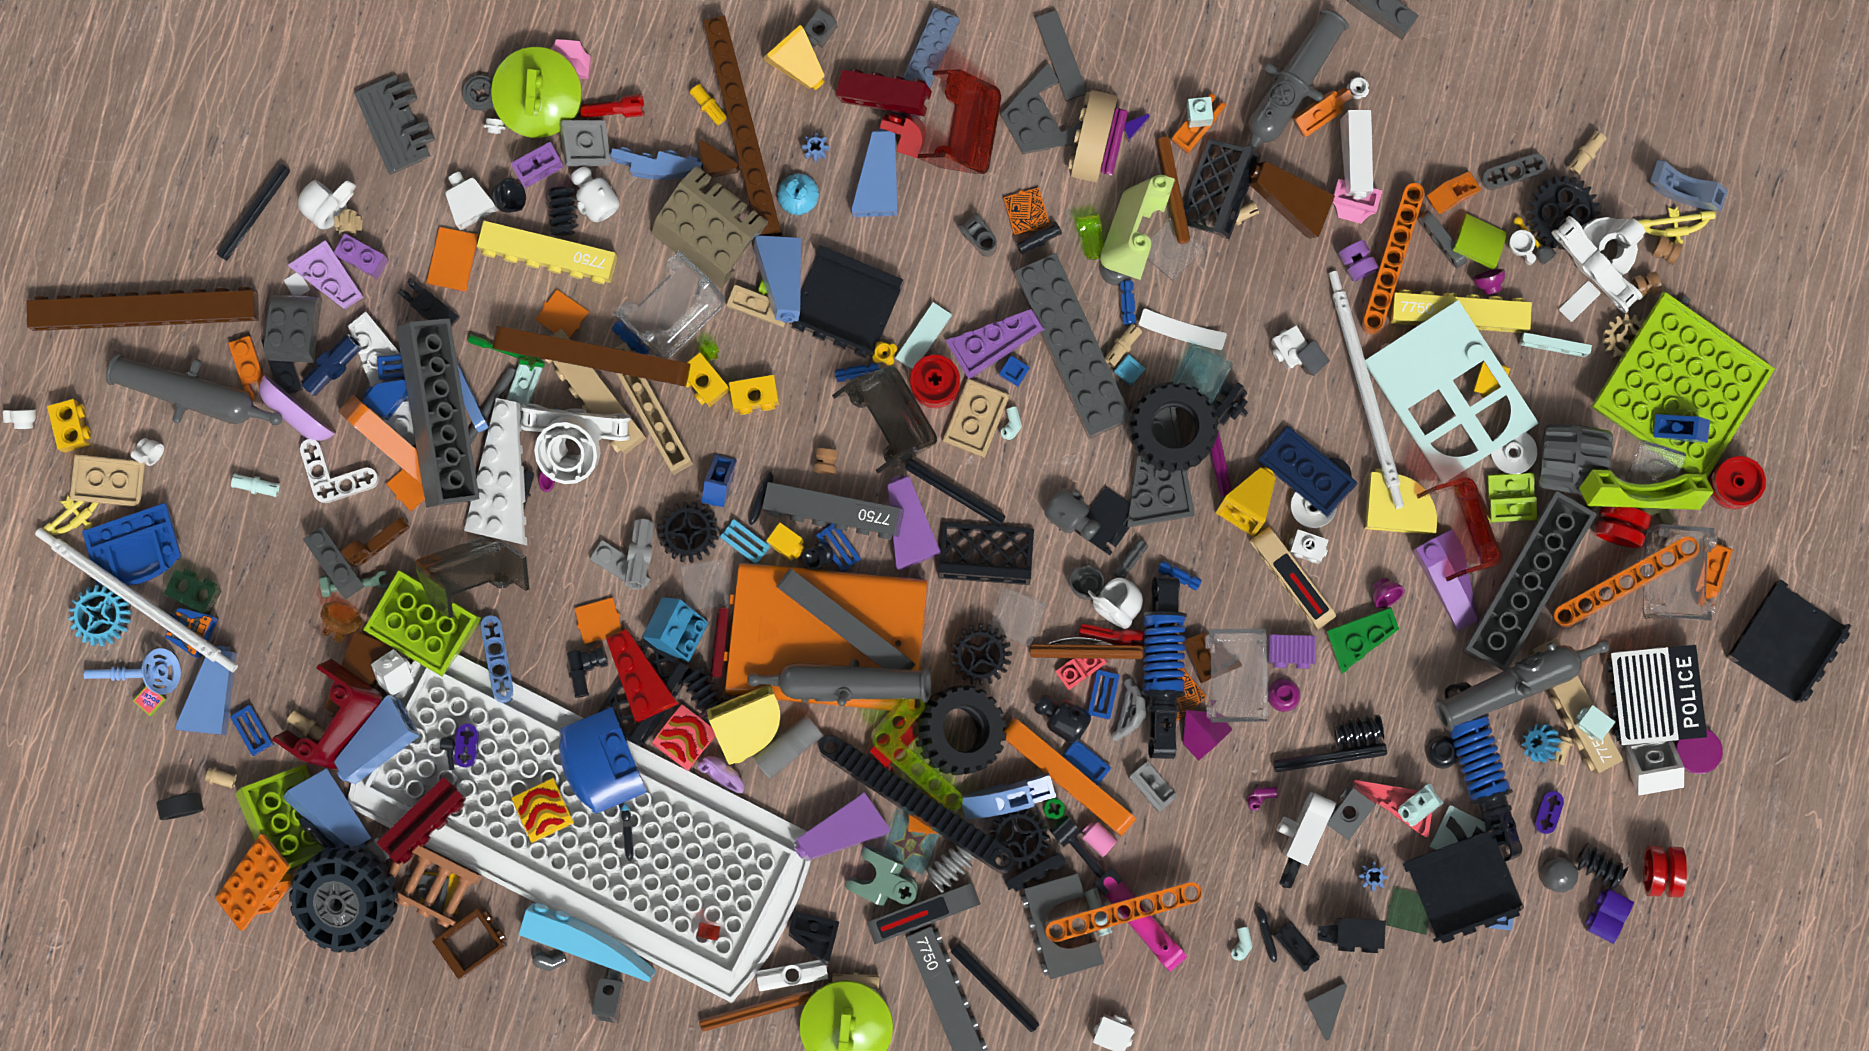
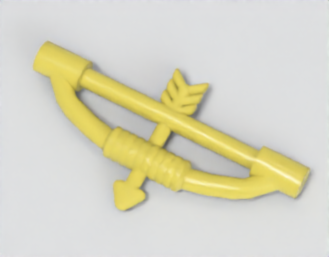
M1678 206L1675 209L1668 207L1670 218L1637 221L1648 234L1655 236L1663 235L1667 238L1676 237L1674 242L1677 241L1682 244L1683 240L1680 239V236L1689 235V233L1703 228L1710 219H1715V211L1709 210L1702 211L1699 214L1679 216ZM1701 220L1700 223L1691 227H1678V222ZM1674 224V228L1665 229V231L1650 228L1652 225Z
M67 495L65 501H60L67 510L42 529L50 535L63 534L73 528H77L82 523L85 525L84 529L92 528V523L87 522L86 519L93 514L92 512L99 503H92L88 508L86 507L79 513L77 508L84 502L76 501L74 503ZM72 512L76 515L70 521V524L59 529L55 528Z

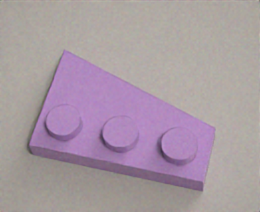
M326 240L288 264L291 269L344 310L364 298Z

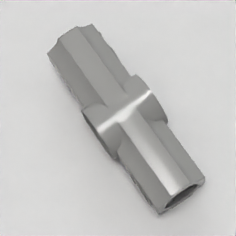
M647 519L635 520L632 542H630L628 549V567L625 577V586H628L630 589L638 590L645 587L647 567L650 565L653 546H651L654 532V523Z

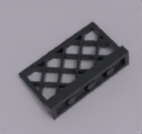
M1213 139L1208 140L1184 204L1186 219L1189 212L1196 209L1199 216L1191 222L1187 221L1188 227L1216 234L1230 240L1250 186V171L1259 162L1261 157L1256 150L1247 146L1240 147ZM1213 147H1220L1223 154L1212 159L1211 152ZM1235 152H1240L1239 161L1231 164L1228 156ZM1225 159L1228 167L1218 173L1215 164ZM1212 167L1215 175L1204 180V171ZM1231 172L1232 180L1224 186L1221 177ZM1217 180L1220 188L1210 194L1207 185ZM1204 188L1207 196L1196 201V192ZM1223 193L1225 199L1222 204L1216 207L1213 198ZM1209 201L1212 210L1202 215L1199 206ZM1215 214L1217 220L1214 228L1207 226L1205 219Z
M943 522L939 579L1030 585L1034 529ZM947 529H957L962 536L952 543L947 537ZM973 531H980L985 538L975 544L968 535ZM997 532L1003 533L1008 538L1000 546L991 539ZM1019 534L1029 535V542L1021 548L1014 538ZM965 538L972 548L963 555L956 545ZM988 540L995 550L988 556H985L978 547ZM1009 542L1018 549L1010 558L1001 550ZM952 548L960 556L956 562H945V554ZM976 550L983 560L978 564H971L966 557ZM997 552L1006 560L1001 566H995L989 560ZM1022 554L1027 559V568L1017 567L1012 560Z
M645 640L641 649L644 653L648 647L655 651L656 660L650 663L652 665L657 664L659 676L663 681L667 678L665 684L676 698L684 686L682 681L693 670ZM671 661L676 665L671 673L663 675L661 663ZM619 679L597 713L616 706L618 721L625 737L643 748L668 709L640 722L635 721L636 727L629 734L624 730L623 721L633 719L634 716L622 717L620 705L629 702L628 699L619 701L618 692L623 688L622 682Z

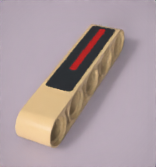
M1267 527L1250 540L1254 549L1316 630H1319L1336 617L1333 609L1270 527Z

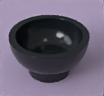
M1437 736L1431 739L1426 746V758L1429 763L1439 769L1453 766L1458 760L1456 755L1458 749L1453 746L1455 741L1448 736Z

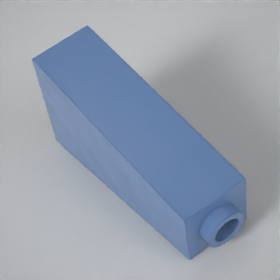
M881 128L877 129V132H872L852 206L853 217L898 216L896 138L894 132Z
M756 236L754 252L775 320H781L786 323L798 321L800 314L801 238Z
M216 646V648L221 650V654L236 663L237 653L231 652L230 647ZM205 657L175 730L227 735L234 672L232 673L218 662H212L209 658Z
M387 695L336 758L334 763L338 768L337 774L343 781L356 785L420 736L400 699Z
M327 769L289 789L283 796L288 804L306 820L310 821L315 828L336 846L348 844L349 848L356 845L364 849L371 839Z

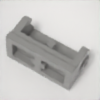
M1148 761L1128 777L1158 813L1177 798V794Z

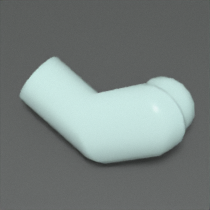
M1017 407L1006 409L1009 422L1000 432L1004 439L1011 440L1015 438L1022 427Z
M1248 927L1237 929L1240 941L1231 950V956L1234 960L1241 961L1245 959L1253 947Z

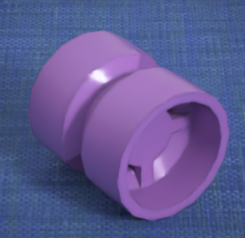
M1365 240L1358 241L1338 253L1343 264L1349 266L1347 272L1353 282L1367 277L1379 269L1374 257H1369L1368 255L1370 249ZM1362 255L1363 259L1355 263L1353 262V259Z

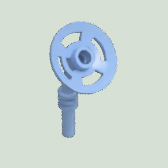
M163 648L150 651L143 660L142 669H126L125 667H122V669L117 667L115 669V667H112L111 669L84 670V679L111 678L112 681H115L116 678L117 681H120L122 678V681H125L126 678H143L148 689L156 694L172 692L177 687L181 677L178 659L171 651ZM154 655H162V656H164V657H166V658H165V659H162V658H154L153 656H154ZM170 665L172 666V679H171V680L167 679V677H168V668H167V667L170 666ZM153 684L157 686L164 685L165 688L159 689L154 687Z

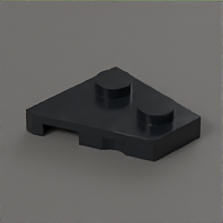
M794 911L789 936L825 965H829L839 921Z

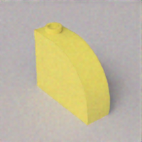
M1375 469V472L1369 474L1364 529L1434 535L1436 533L1437 514L1435 505L1428 492L1419 483L1406 476L1398 475L1400 481L1399 489L1404 507L1395 509L1391 491L1386 486L1382 469Z
M765 685L706 710L709 722L729 765L740 763L764 749L775 736L780 722L779 705L771 685Z

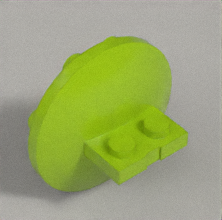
M527 47L512 53L499 65L492 81L491 95L496 113L508 128L526 137L542 138L559 133L562 120H574L582 101V86L576 69L562 54L544 47Z
M841 980L826 984L812 994L803 1008L800 1018V1036L806 1051H887L891 1043L893 1018L890 1008L875 989L864 983Z

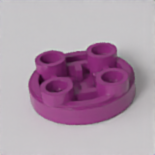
M1706 729L1707 738L1676 740L1675 748L1686 772L1692 774L1709 773L1721 762L1723 755L1722 744L1712 731Z

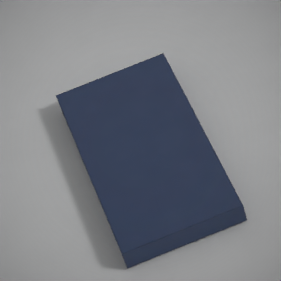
M1289 426L1279 434L1257 459L1259 463L1272 470L1276 477L1327 518L1358 484L1357 481Z

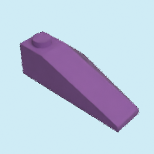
M1452 529L1419 546L1412 552L1455 628L1459 631L1476 622L1478 616L1465 551Z

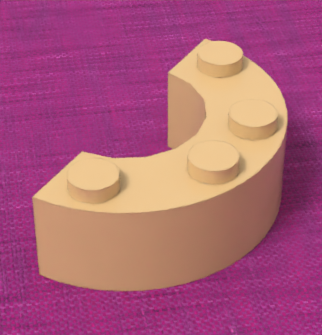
M1096 90L1086 92L1084 105H1087V108L1082 107L1079 121L1083 122L1081 130L1077 129L1074 143H1078L1075 157L1071 156L1068 169L1072 170L1071 177L1098 182L1118 99L1117 95Z

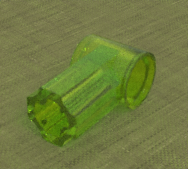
M1099 213L1076 217L1079 236L1082 237L1086 260L1100 259L1104 244L1101 235L1102 224Z

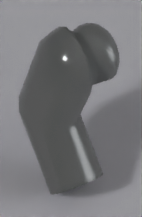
M536 951L532 954L533 965L546 971H552L568 963L563 952L552 958L545 956L542 951Z

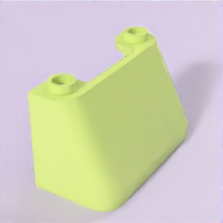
M1156 175L1123 192L1100 257L1101 264L1105 268L1141 280L1152 243L1147 235L1137 232L1142 216L1150 218L1152 213L1157 210L1165 211L1175 181L1174 178Z

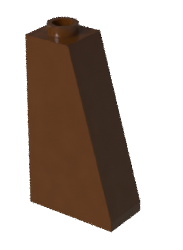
M1266 161L1254 165L1250 171L1249 176L1251 179L1249 185L1305 237L1309 239L1319 237L1335 195Z
M354 632L341 666L371 687H374L377 679L371 664L393 649L398 654H400V651L386 643ZM329 693L323 709L329 711L328 716L334 718L340 706L332 701Z

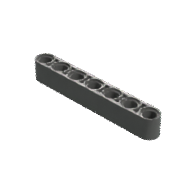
M791 568L776 585L782 592L882 668L912 670L916 665Z

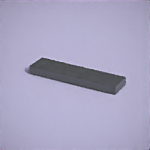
M1057 10L1035 17L1066 102L1086 95L1085 84Z

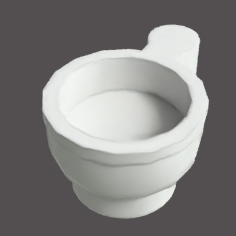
M1526 230L1516 231L1509 240L1510 250L1517 256H1523L1527 265H1532L1536 260V256L1532 253L1535 247L1534 236Z
M3 410V423L13 422L14 429L33 428L36 410Z
M143 438L136 445L135 450L131 453V457L139 463L144 462L146 465L152 466L161 458L164 446L155 440Z

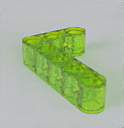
M900 699L873 730L871 739L874 746L945 808L953 811L959 809L963 804V797L960 791L900 739L903 733L923 712L925 703L922 699H918L919 705L914 709H910L907 707L910 699ZM895 716H902L904 718L900 726L892 725V720ZM886 733L888 735L887 742L879 744L876 741L878 735ZM897 749H905L906 753L903 758L897 759L894 757V752ZM920 763L923 765L922 771L917 774L912 773V766ZM931 779H940V784L937 788H930L928 786ZM950 793L957 794V799L953 803L946 802V797Z

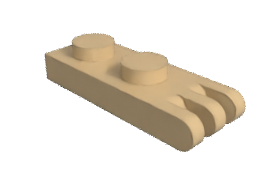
M734 285L726 305L728 308L784 328V322L775 320L767 296Z

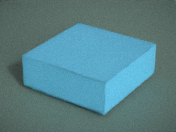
M1128 354L1113 373L1131 387L1146 368Z

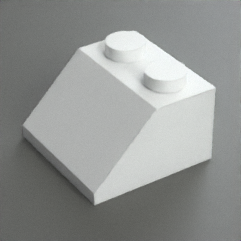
M1673 741L1625 745L1631 779L1638 796L1684 788V765Z

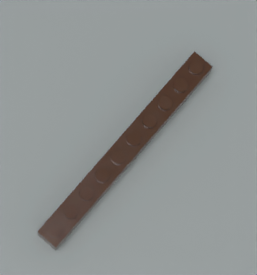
M724 15L704 20L752 211L754 210L758 213L755 220L761 215L768 221V224L759 236H780L782 232L726 17Z
M239 287L238 291L216 288L215 292H206L205 289H194L192 293H184L182 290H171L170 294L149 291L147 295L127 292L125 296L104 293L102 297L82 294L79 295V298L59 295L57 299L37 296L34 297V300H27V328L32 331L259 321L258 294L251 290L250 287Z

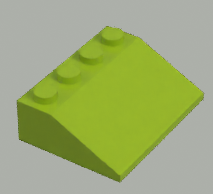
M398 570L363 630L443 677L471 638L482 617L407 572Z
M305 764L242 787L235 793L254 841L261 834H265L290 865L287 872L302 866L312 856L324 849L309 833L303 830L299 820L305 818L283 798L289 789L311 778Z

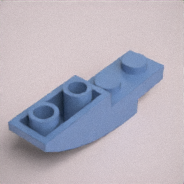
M619 147V150L613 148L610 156L613 162L630 166L632 176L643 179L685 178L696 166L704 170L703 163L700 162L699 158L693 156L683 158L671 150H665V153L659 151L657 159H654L653 155L647 153L637 155L633 154L632 150Z
M1046 773L1004 786L1003 783L960 796V801L966 819H975L1034 807V803L1056 797L1050 775Z

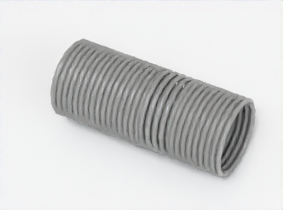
M804 714L792 726L788 727L784 733L782 732V735L779 734L776 739L772 740L752 758L765 775L771 779L784 767L786 768L789 763L793 762L796 757L811 747L814 742L816 743V741L820 740L823 734L807 714Z

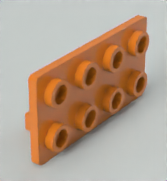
M261 834L216 896L217 902L240 931L247 928L255 915L272 912L291 886L293 879L290 873L285 874L290 865L265 834Z

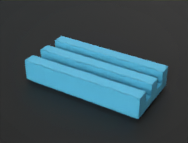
M735 519L732 520L731 524L720 536L722 540L754 564H758L770 548L769 545ZM737 527L763 547L762 551L740 536L733 528ZM729 534L733 535L758 554V556L754 558L727 536Z

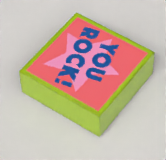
M145 686L133 702L146 714L152 716L167 699L162 694H156Z

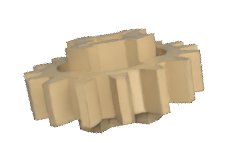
M1624 314L1622 320L1617 316L1614 318L1615 323L1609 322L1607 324L1610 330H1605L1603 334L1608 336V338L1604 339L1602 343L1608 344L1605 352H1613L1611 359L1618 356L1620 361L1631 344L1628 340H1624V337L1627 335L1628 338L1633 340L1638 332L1633 326L1639 330L1645 319L1638 322L1637 315L1629 319L1628 314ZM1621 326V333L1614 335L1615 330Z

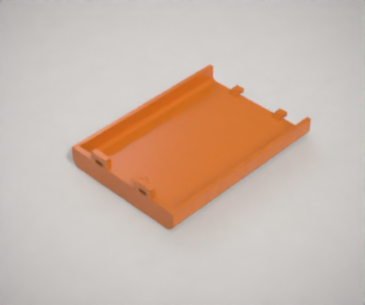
M750 563L739 564L736 595H730V604H734L730 652H724V661H728L727 696L739 697L765 686L762 684L754 687L749 685L747 677L751 673L776 675L780 674L788 664L797 662L849 666L850 662L856 659L859 661V667L882 668L776 587L789 568L916 664L912 670L921 671L923 635L927 613L928 580ZM897 640L902 643L900 647L895 646ZM771 685L776 700L803 703L801 699L787 697L781 692L780 687ZM809 699L806 702L810 704L839 706L837 701L818 702L815 699ZM851 699L842 707L916 713L917 699Z

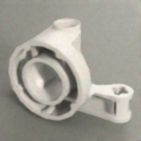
M1568 216L1566 222L1558 230L1554 229L1552 231L1554 238L1573 257L1579 271L1593 279L1620 311L1627 313L1629 311L1628 308L1637 299L1640 300L1643 297L1634 285L1622 277L1634 264L1638 251L1637 243L1646 232L1634 218L1629 220L1602 217L1592 219L1581 226L1574 218ZM1615 239L1618 248L1617 255L1612 260H1608L1600 251L1604 250L1605 244L1609 240Z
M538 404L521 405L523 423L520 425V429L541 432L536 440L534 449L538 466L551 480L562 484L578 483L592 473L598 465L601 454L599 440L626 441L630 439L628 421L631 420V416L628 414L602 415L586 413L585 410L577 408L565 411L548 409ZM566 438L572 439L578 444L581 449L580 455H567Z

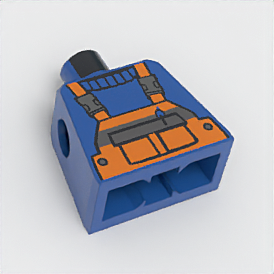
M178 608L175 615L169 614L208 642L219 620L210 615ZM167 630L165 638L190 655L201 659V653Z

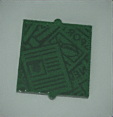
M1394 888L1391 904L1388 905L1390 910L1386 926L1426 935L1429 918L1419 894Z

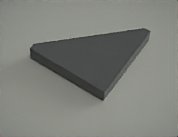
M407 871V875L410 878L413 871ZM423 873L416 886L424 900L437 877L435 875ZM446 878L431 907L442 914L450 878Z
M1346 983L1340 984L1306 1001L1325 1041L1330 1039L1347 988Z

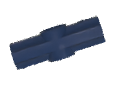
M346 334L332 350H328L319 356L316 361L317 365L301 381L304 389L316 396L331 380L337 379L346 371V365L362 349L361 344L350 334Z

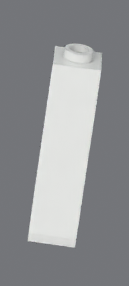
M1348 110L1340 119L1346 196H1353V199H1365L1373 192L1371 110Z

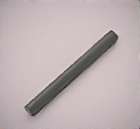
M511 367L507 369L481 410L486 420L494 409L496 398H501L516 374V371ZM474 424L469 429L470 443L473 442L478 434Z

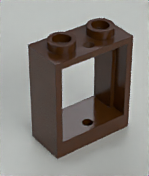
M476 909L432 941L458 980L466 977L507 947L505 943L507 940L506 936L500 929L496 930L492 925L494 920L487 910ZM479 918L497 946L465 968L447 940Z

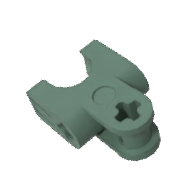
M864 845L861 850L862 857L874 865L876 876L870 880L850 877L845 882L847 890L881 906H884L888 897L902 904L913 902L916 898L918 886L913 878L900 873L904 863L873 846ZM905 886L909 887V892L903 894L902 889Z

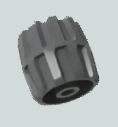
M1574 424L1546 425L1540 457V487L1567 493H1581L1579 488L1592 470L1611 469V456L1613 452L1612 432Z

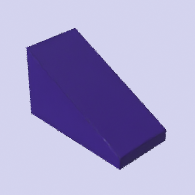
M1149 114L1125 123L1124 133L1128 143L1149 120Z

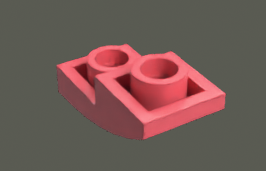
M1073 658L1055 672L1067 689L1070 690L1108 663V660Z

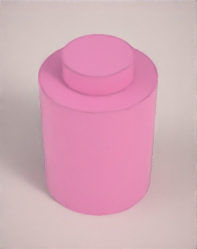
M1090 822L1082 831L1085 834L1082 839L1102 857L1118 842L1099 822L1095 825Z

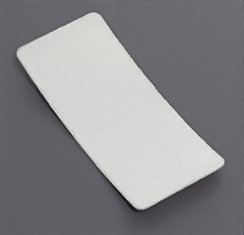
M1587 281L1559 311L1572 322L1601 293L1590 281Z

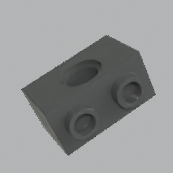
M1356 783L1351 788L1347 786L1340 795L1342 801L1338 806L1335 805L1327 823L1329 827L1347 840L1351 839L1375 807L1378 800ZM1352 806L1356 809V813L1349 815L1344 811V807Z

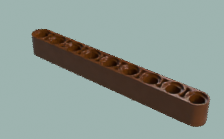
M496 326L492 345L493 349L685 387L687 386L691 364L501 326Z

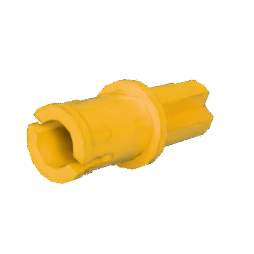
M701 84L696 85L690 90V95L701 106L702 112L705 111L716 125L724 123L727 119L726 115L715 103V98H711Z

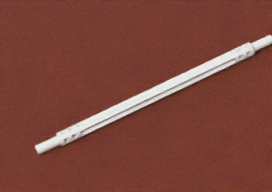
M1333 271L1329 273V277L1334 291L1332 296L1386 486L1390 488L1395 509H1400L1404 507L1399 489L1400 481L1347 295L1342 289L1338 272Z
M42 528L36 531L35 535L49 544L53 551L166 628L199 653L209 658V660L218 662L232 673L237 669L238 665L221 654L220 649L167 614L62 539H56Z

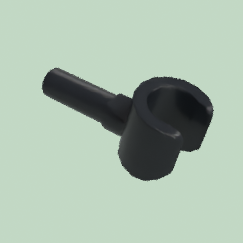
M443 737L440 741V750H447L449 770H455L453 760L455 741L452 738Z

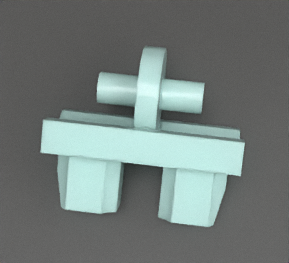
M1427 784L1399 806L1398 813L1412 827L1443 804V801L1435 794L1433 786Z

